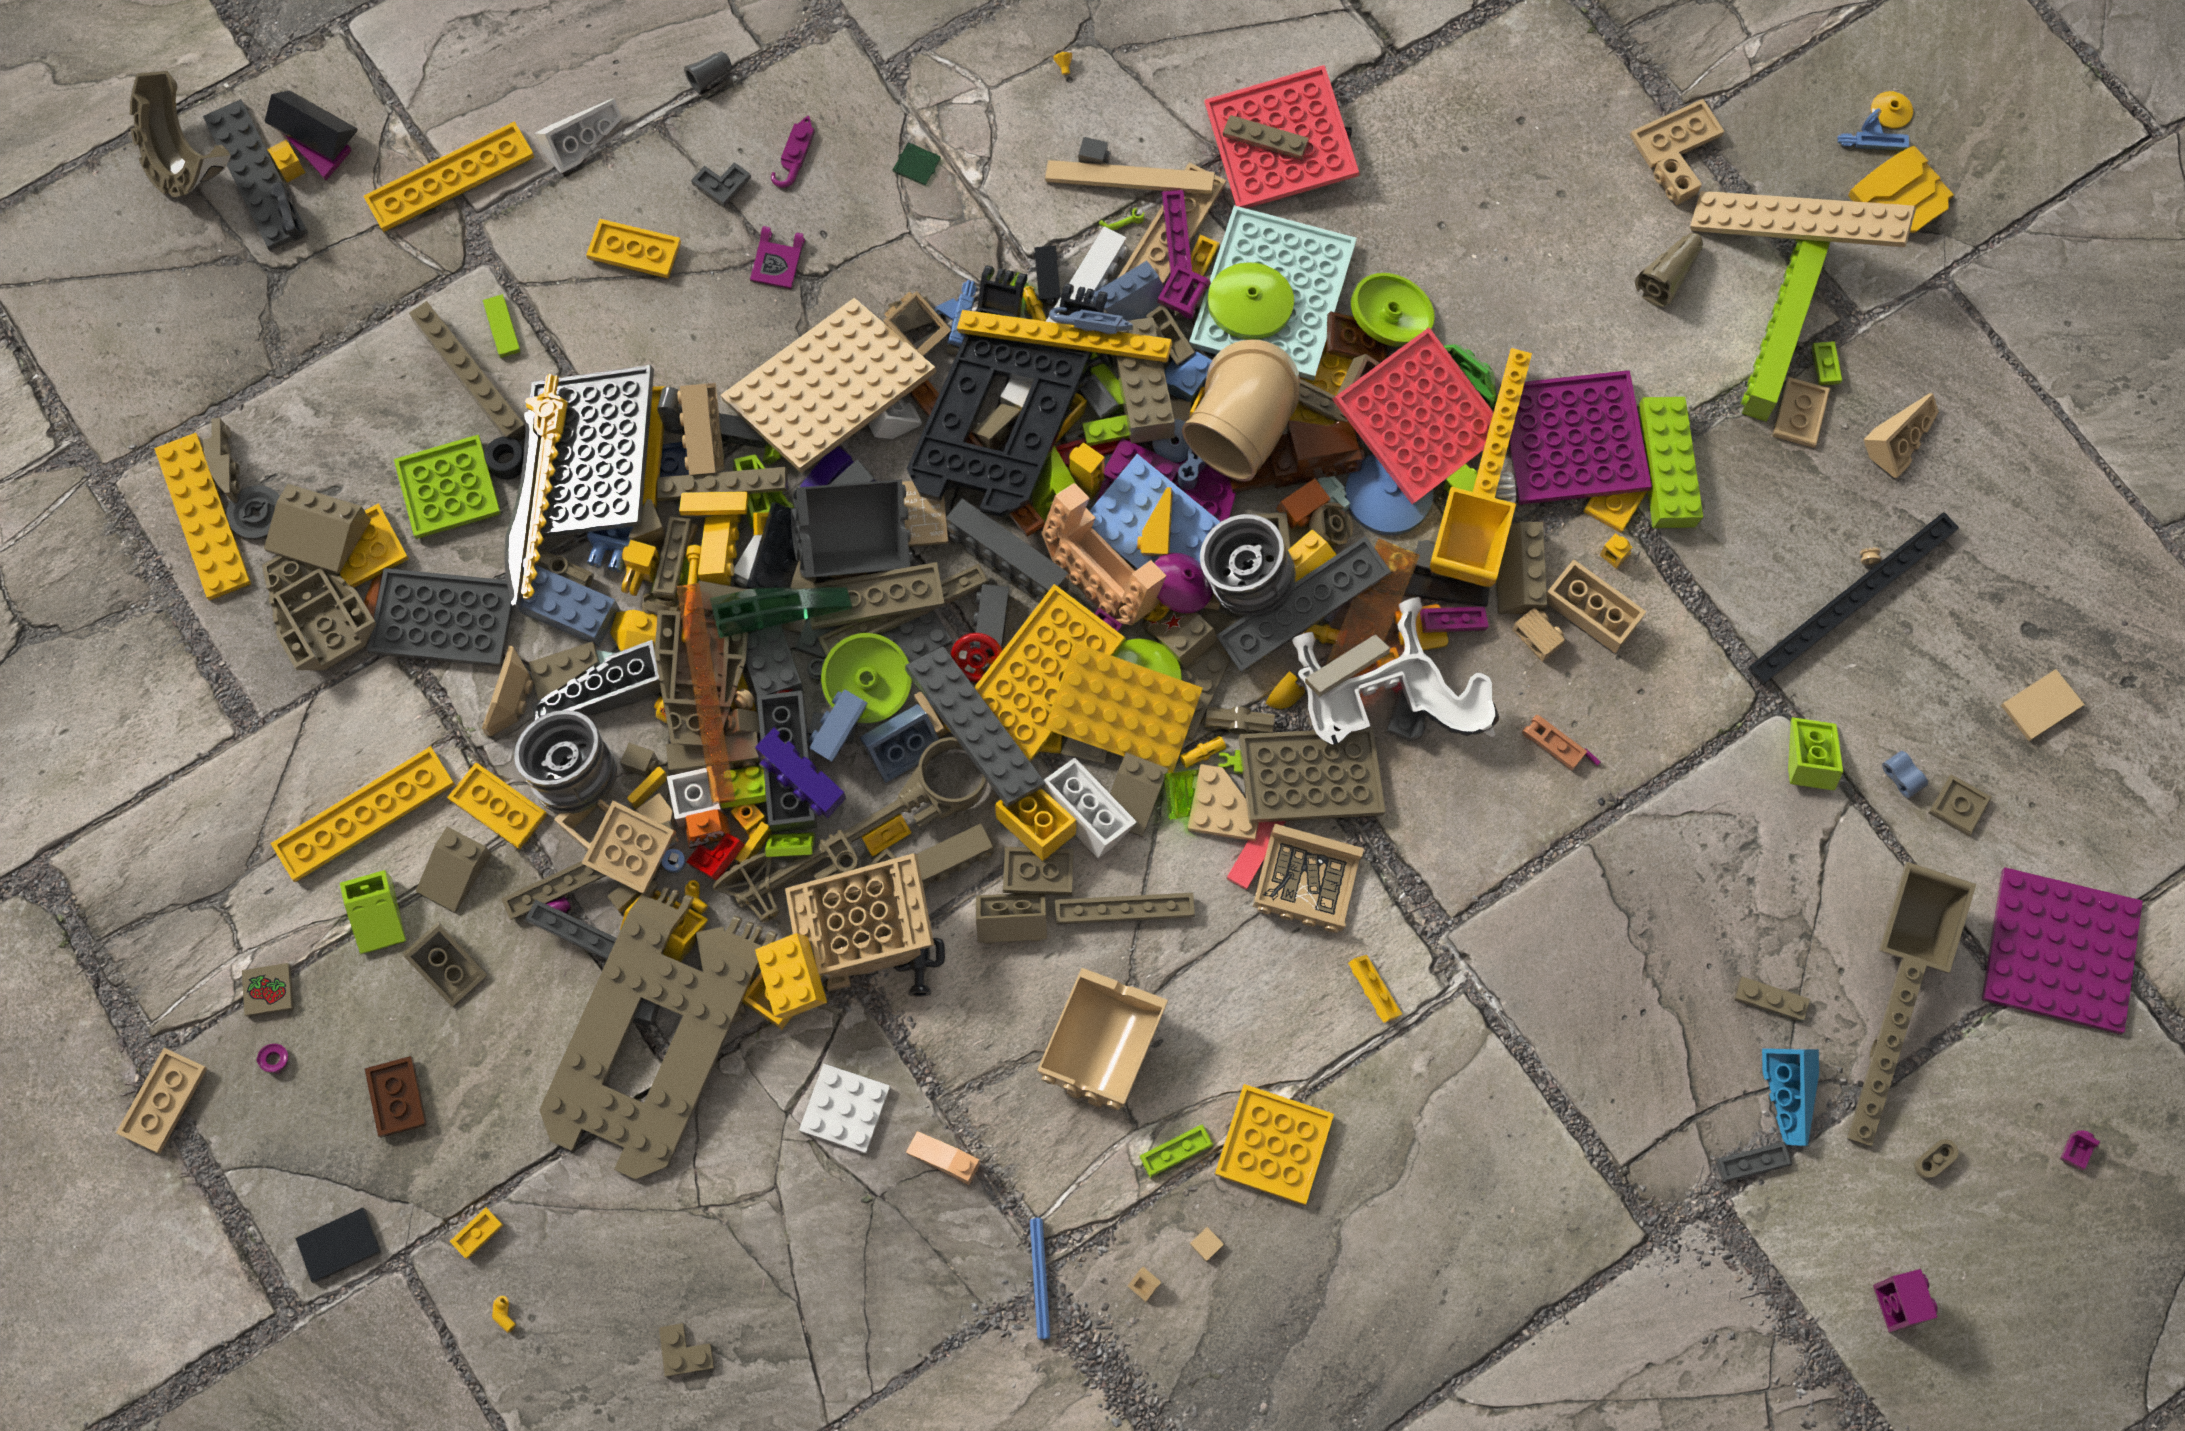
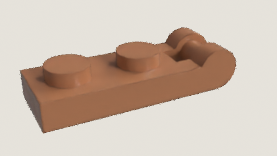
M1535 715L1531 720V725L1529 727L1526 726L1522 734L1573 771L1587 751L1544 718ZM1542 729L1545 732L1542 735H1540L1539 733H1537V730Z

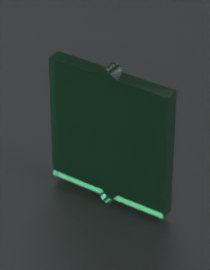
M908 142L902 154L898 155L899 159L892 170L899 175L926 186L931 175L935 173V168L941 156Z

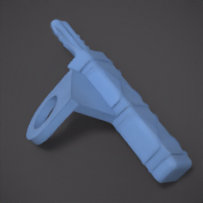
M1878 108L1865 120L1861 128L1863 132H1857L1855 136L1851 133H1843L1837 137V142L1843 146L1855 144V148L1903 151L1909 147V136L1905 134L1883 133L1879 121L1882 110Z
M970 280L962 284L961 291L963 294H960L957 301L953 298L936 306L934 309L938 315L944 314L953 320L948 343L957 347L961 346L965 334L958 333L957 330L962 310H972L974 304L972 296L975 295L977 289L974 286L975 282Z

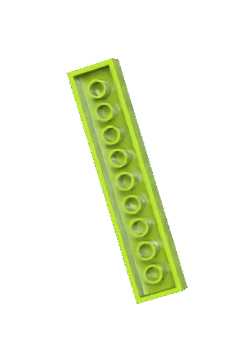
M1796 239L1795 241L1796 246L1790 255L1789 260L1791 261L1785 270L1784 281L1779 288L1778 299L1775 301L1771 312L1772 317L1766 326V334L1760 344V352L1755 359L1754 370L1747 383V391L1741 400V405H1744L1742 410L1744 415L1767 422L1777 404L1830 245L1829 241Z

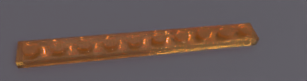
M696 583L677 586L712 805L734 802L735 796L700 585Z

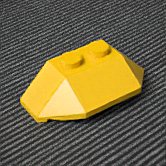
M638 610L616 612L610 634L620 651L653 640L655 644L657 615Z

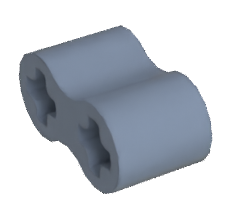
M1191 448L1188 451L1186 463L1181 465L1178 471V484L1186 490L1193 489L1197 485L1198 474L1207 465L1200 458L1197 459L1198 456Z
M1900 751L1882 763L1884 772L1895 782L1903 796L1910 798L1928 786L1926 776L1915 766L1911 757L1906 752Z

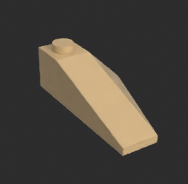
M1929 393L1880 424L1864 439L1869 458L1894 478H1898L1912 462L1911 454L1914 449H1919L1921 445L1919 440L1922 434L1929 431L1939 412L1933 393Z

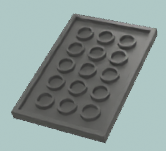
M384 568L374 615L376 626L370 635L368 653L502 667L513 608L507 581Z

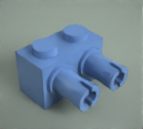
M634 526L588 532L587 537L592 550L587 564L600 568L605 551H613L608 569L614 572L617 569V572L621 573L624 565L622 552L624 547L629 545V535Z

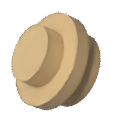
M746 689L736 691L734 695L735 705L740 709L750 710L755 701L753 695Z

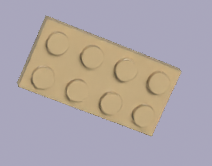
M1701 99L1631 131L1629 136L1651 169L1658 162L1677 152L1682 155L1723 136L1724 130L1704 99Z
M163 1048L116 1134L160 1154L208 1068Z

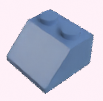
M1195 352L1194 355L1179 365L1173 359L1164 371L1168 392L1178 399L1191 402L1192 407L1201 387H1205L1208 368L1212 360L1199 352Z

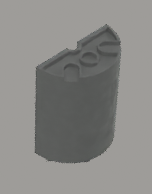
M902 479L795 488L792 497L795 508L791 509V527L796 561H800V573L802 576L807 578L911 567L913 555L909 551L908 542L911 541V534L909 529H905V520H908L909 514L908 508L904 506L906 487L904 484L902 485Z

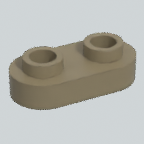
M1942 1139L1935 1143L1915 1161L1916 1173L1924 1179H1931L1937 1176L1957 1159L1959 1154L1957 1145L1949 1139ZM1941 1149L1947 1151L1946 1157L1941 1154ZM1924 1163H1927L1929 1165V1171H1926L1923 1168Z

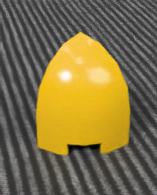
M1289 671L1271 692L1265 704L1276 709L1291 707L1303 696L1305 688L1295 683L1298 678Z

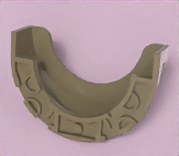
M168 71L136 74L131 93L130 115H134V128H131L134 146L138 145L142 156L139 158L140 164L149 180L160 192L170 194L172 197L184 196L220 174L230 161L231 155L223 145H216L208 155L203 156L195 152L185 139L179 124L176 109L177 82Z

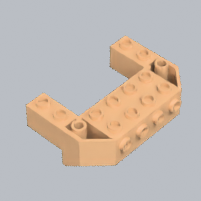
M1073 483L1055 495L1042 531L1050 557L1055 564L1069 573L1070 581L1077 585L1088 600L1092 601L1098 608L1105 611L1118 622L1133 625L1153 611L1160 603L1157 596L1166 575L1152 560L1134 571L1092 528L1096 517L1086 508L1089 497Z

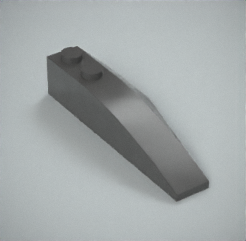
M650 640L608 656L604 659L605 662L599 666H592L580 678H573L561 690H555L532 704L535 720L545 714L561 710L576 711L590 716L661 693L654 654V641Z

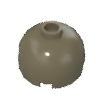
M1336 502L1320 506L1313 512L1309 520L1310 531L1314 530L1327 541L1330 547L1346 544L1348 538L1353 534L1351 516L1349 513L1345 514L1342 510L1344 507Z

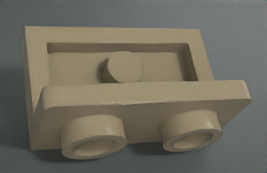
M922 296L924 300L929 304L927 296ZM898 300V301L889 303V304H888L889 308L884 309V310H885V313H886L892 306H895L896 308H898V307L901 305V301ZM914 300L892 322L901 332L931 323L933 320Z

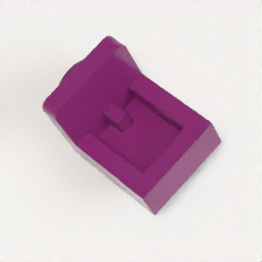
M2076 1131L2070 1134L2060 1160L2082 1171L2086 1168L2094 1148L2099 1146L2100 1141L2095 1139V1136L2088 1131Z

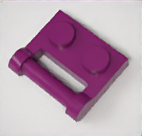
M1176 264L1158 297L1157 303L1191 319L1195 314V307L1205 289L1209 288L1211 281ZM1194 282L1198 286L1188 304L1185 305L1182 301Z

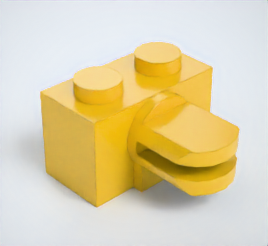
M630 540L628 547L625 546L622 552V559L627 573L623 580L621 591L626 594L630 591V595L637 596L643 580L654 582L660 556L656 547Z

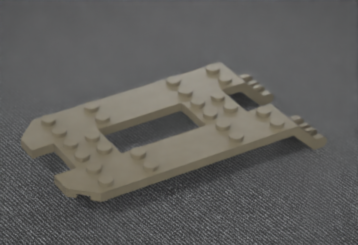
M654 880L651 881L646 893L642 894L630 909L539 1109L549 1139L555 1144L574 1151L583 1130H586L624 1147L614 1170L634 1179H640L648 1174L669 1167L752 978L759 967L755 949L775 942L777 933L769 931L763 945L756 944L763 932V927L758 925L752 937L748 940L754 927L752 922L746 924L741 937L735 935L742 923V918L735 915L729 927L715 944L703 972L663 955L672 932L689 912L694 897L685 895L681 906L675 909L673 906L679 897V891L674 889L666 902L671 887L664 886L658 900H654L652 897L659 886L658 882ZM643 998L683 1015L644 1103L604 1085Z

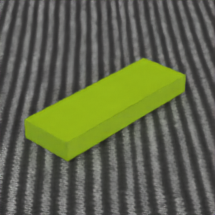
M501 294L482 300L499 357L503 358L521 352L504 295Z
M1203 1124L1141 1154L1139 1158L1149 1178L1213 1147V1143Z

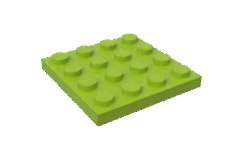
M479 434L394 459L415 539L501 514L490 471L484 458L485 453Z

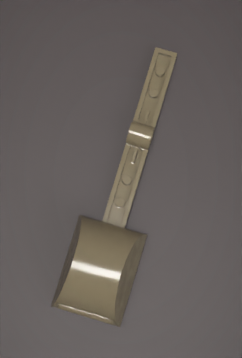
M1910 862L1905 863L1879 948L1880 952L1901 958V962L1878 1037L1875 1038L1871 1047L1870 1064L1847 1139L1872 1146L1925 969L1928 967L1944 973H1950L1976 888L1975 883Z

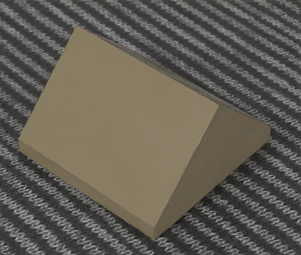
M647 499L642 509L641 525L633 527L629 539L654 546L657 549L664 544L665 532L652 500Z

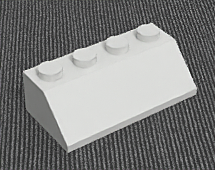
M1073 758L1044 779L1045 786L1042 789L1076 819V836L1098 859L1111 850L1137 823L1076 758Z

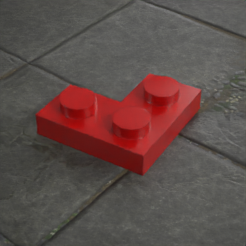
M726 833L713 851L699 844L686 863L695 870L717 881L745 844L736 837Z

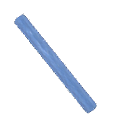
M1042 1218L1030 1219L1037 1338L1039 1340H1046L1050 1338L1043 1220Z

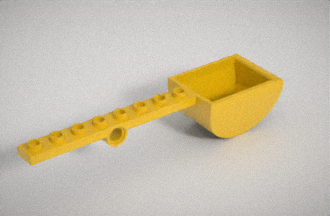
M1513 348L1510 349L1473 492L1455 487L1450 488L1430 562V569L1433 573L1484 587H1491L1496 583L1516 504L1494 497L1532 353Z

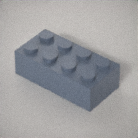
M536 565L535 570L538 575L531 583L535 592L529 599H524L522 594L521 606L518 608L520 613L584 641H593L599 647L615 618L616 612L619 611L616 600Z

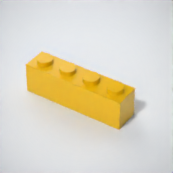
M741 514L705 517L698 576L701 581L730 586L731 576H734L733 559L737 556L735 543L739 539L737 527L738 523L741 522Z

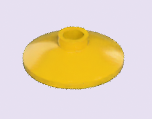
M1883 92L1875 97L1871 105V113L1878 108L1882 110L1879 121L1881 126L1885 128H1902L1910 122L1913 116L1911 102L1907 97L1898 92Z

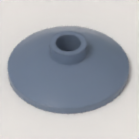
M1174 419L1175 436L1178 437L1179 443L1173 445L1171 438L1153 440L1152 444L1157 455L1178 463L1188 458L1190 447L1182 434V427L1186 422Z

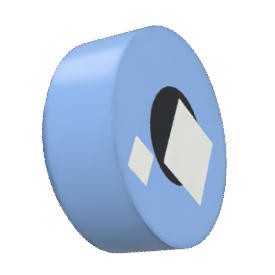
M677 849L667 850L662 859L663 867L670 873L680 872L686 863L683 853Z

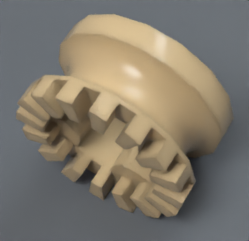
M1870 547L1869 550L1868 548L1862 549L1860 551V555L1863 557L1861 558V563L1864 565L1880 563L1882 561L1881 556H1879L1881 550L1875 547L1872 549Z

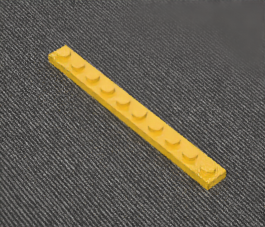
M962 310L957 326L958 333L1161 362H1168L1172 347V340L1168 338L1125 332L1105 334L1095 330L1085 331L1082 328L1074 327V325Z

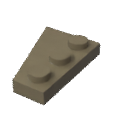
M593 641L529 662L538 701L555 690H561L573 678H580L592 666L596 667L600 664Z

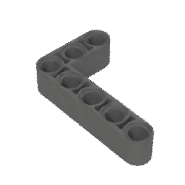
M673 387L662 388L657 408L664 429L670 433L685 435L684 426L680 423V413L683 412L682 404L678 402L677 393L679 390ZM719 413L722 442L757 448L768 446L769 443L740 416Z

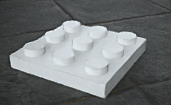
M823 1064L799 1131L867 1154L891 1087L890 1085Z

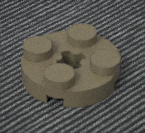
M652 592L643 595L642 611L645 613L654 614L658 613V610L681 611V615L684 614L685 602L681 596L676 595L675 599L653 597Z

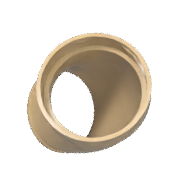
M1262 340L1235 342L1225 347L1215 356L1208 368L1205 396L1190 416V419L1182 427L1185 441L1201 460L1216 471L1239 481L1253 479L1257 470L1262 467L1277 445L1289 418L1293 415L1298 404L1300 377L1292 358L1280 347Z

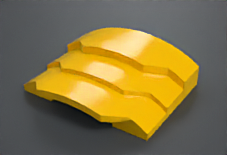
M1912 146L1896 154L1873 170L1851 189L1848 197L1854 202L1915 206L1916 211L1910 233H1916L1949 209L1948 200L1954 194L1927 164V158L1915 146Z

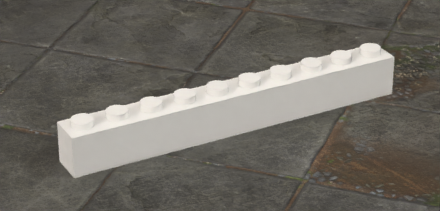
M1103 227L1069 283L1074 286V292L1070 299L1075 300L1080 286L1085 287L1086 291L1090 288L1096 292L1107 285L1109 275H1113L1118 267L1117 262L1120 258L1123 259L1127 253L1128 247L1126 246L1125 236ZM1094 297L1090 302L1091 304H1094ZM1061 298L1054 308L1060 307ZM1050 317L1046 320V322L1057 323L1051 320ZM1011 378L1000 395L1001 404L1018 408L1021 411L1032 383Z

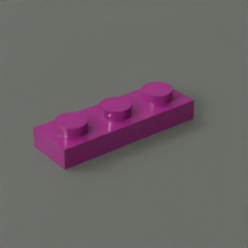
M1485 607L1425 608L1420 611L1423 633L1486 631L1489 627Z

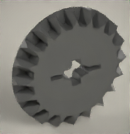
M261 485L242 489L238 494V502L233 503L230 501L227 508V520L232 530L246 539L253 538L256 540L259 537L265 538L268 535L275 506L280 495L275 490ZM256 509L259 511L260 516L256 517L252 511Z

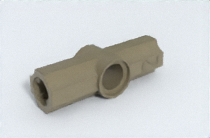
M537 548L541 558L535 563L534 568L537 565L589 588L594 577L592 572L568 562L563 556H555ZM565 566L563 570L555 571L557 567Z
M1207 707L1205 727L1226 729L1238 735L1248 734L1249 732L1273 733L1275 714L1251 712L1250 709L1245 707H1233L1231 709Z

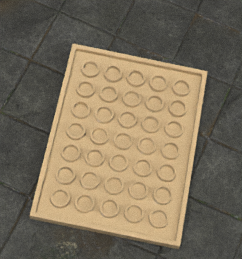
M853 298L720 396L725 404L802 473L934 375L936 368L858 300Z

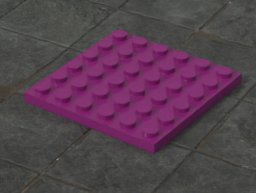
M1630 370L1524 382L1509 440L1519 505L1651 490L1652 486Z
M2004 867L2001 871L1982 1001L2112 1033H2125L2143 900Z

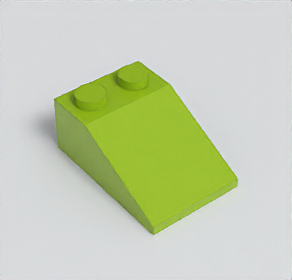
M1791 718L1788 758L1790 784L1835 791L1843 773L1837 724Z

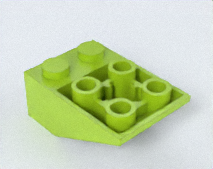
M1055 446L1032 498L1033 508L1044 520V523L1048 517L1055 495L1075 483Z
M386 870L339 883L344 906L360 954L406 942L393 880Z

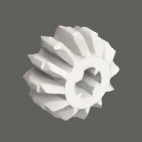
M1501 471L1494 498L1515 503L1516 486L1514 475L1511 472Z

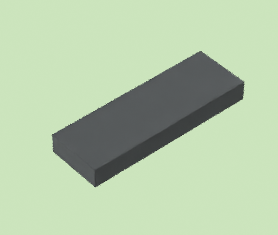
M1785 1141L1715 1160L1722 1183L1792 1165Z

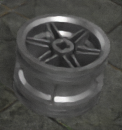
M1242 514L1225 519L1212 528L1201 546L1200 564L1204 575L1218 601L1232 613L1242 616L1265 614L1282 604L1294 586L1296 576L1294 562L1286 548L1280 531L1272 522L1264 517Z
M561 710L545 714L527 726L516 743L514 759L519 773L530 785L539 802L545 808L555 813L575 814L588 810L597 805L600 799L606 797L616 780L617 764L614 755L603 741L594 723L586 715L579 712Z

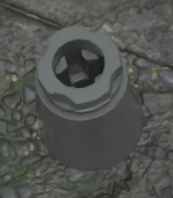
M723 51L717 54L714 53L696 63L684 66L687 80L698 93L732 69L730 59Z

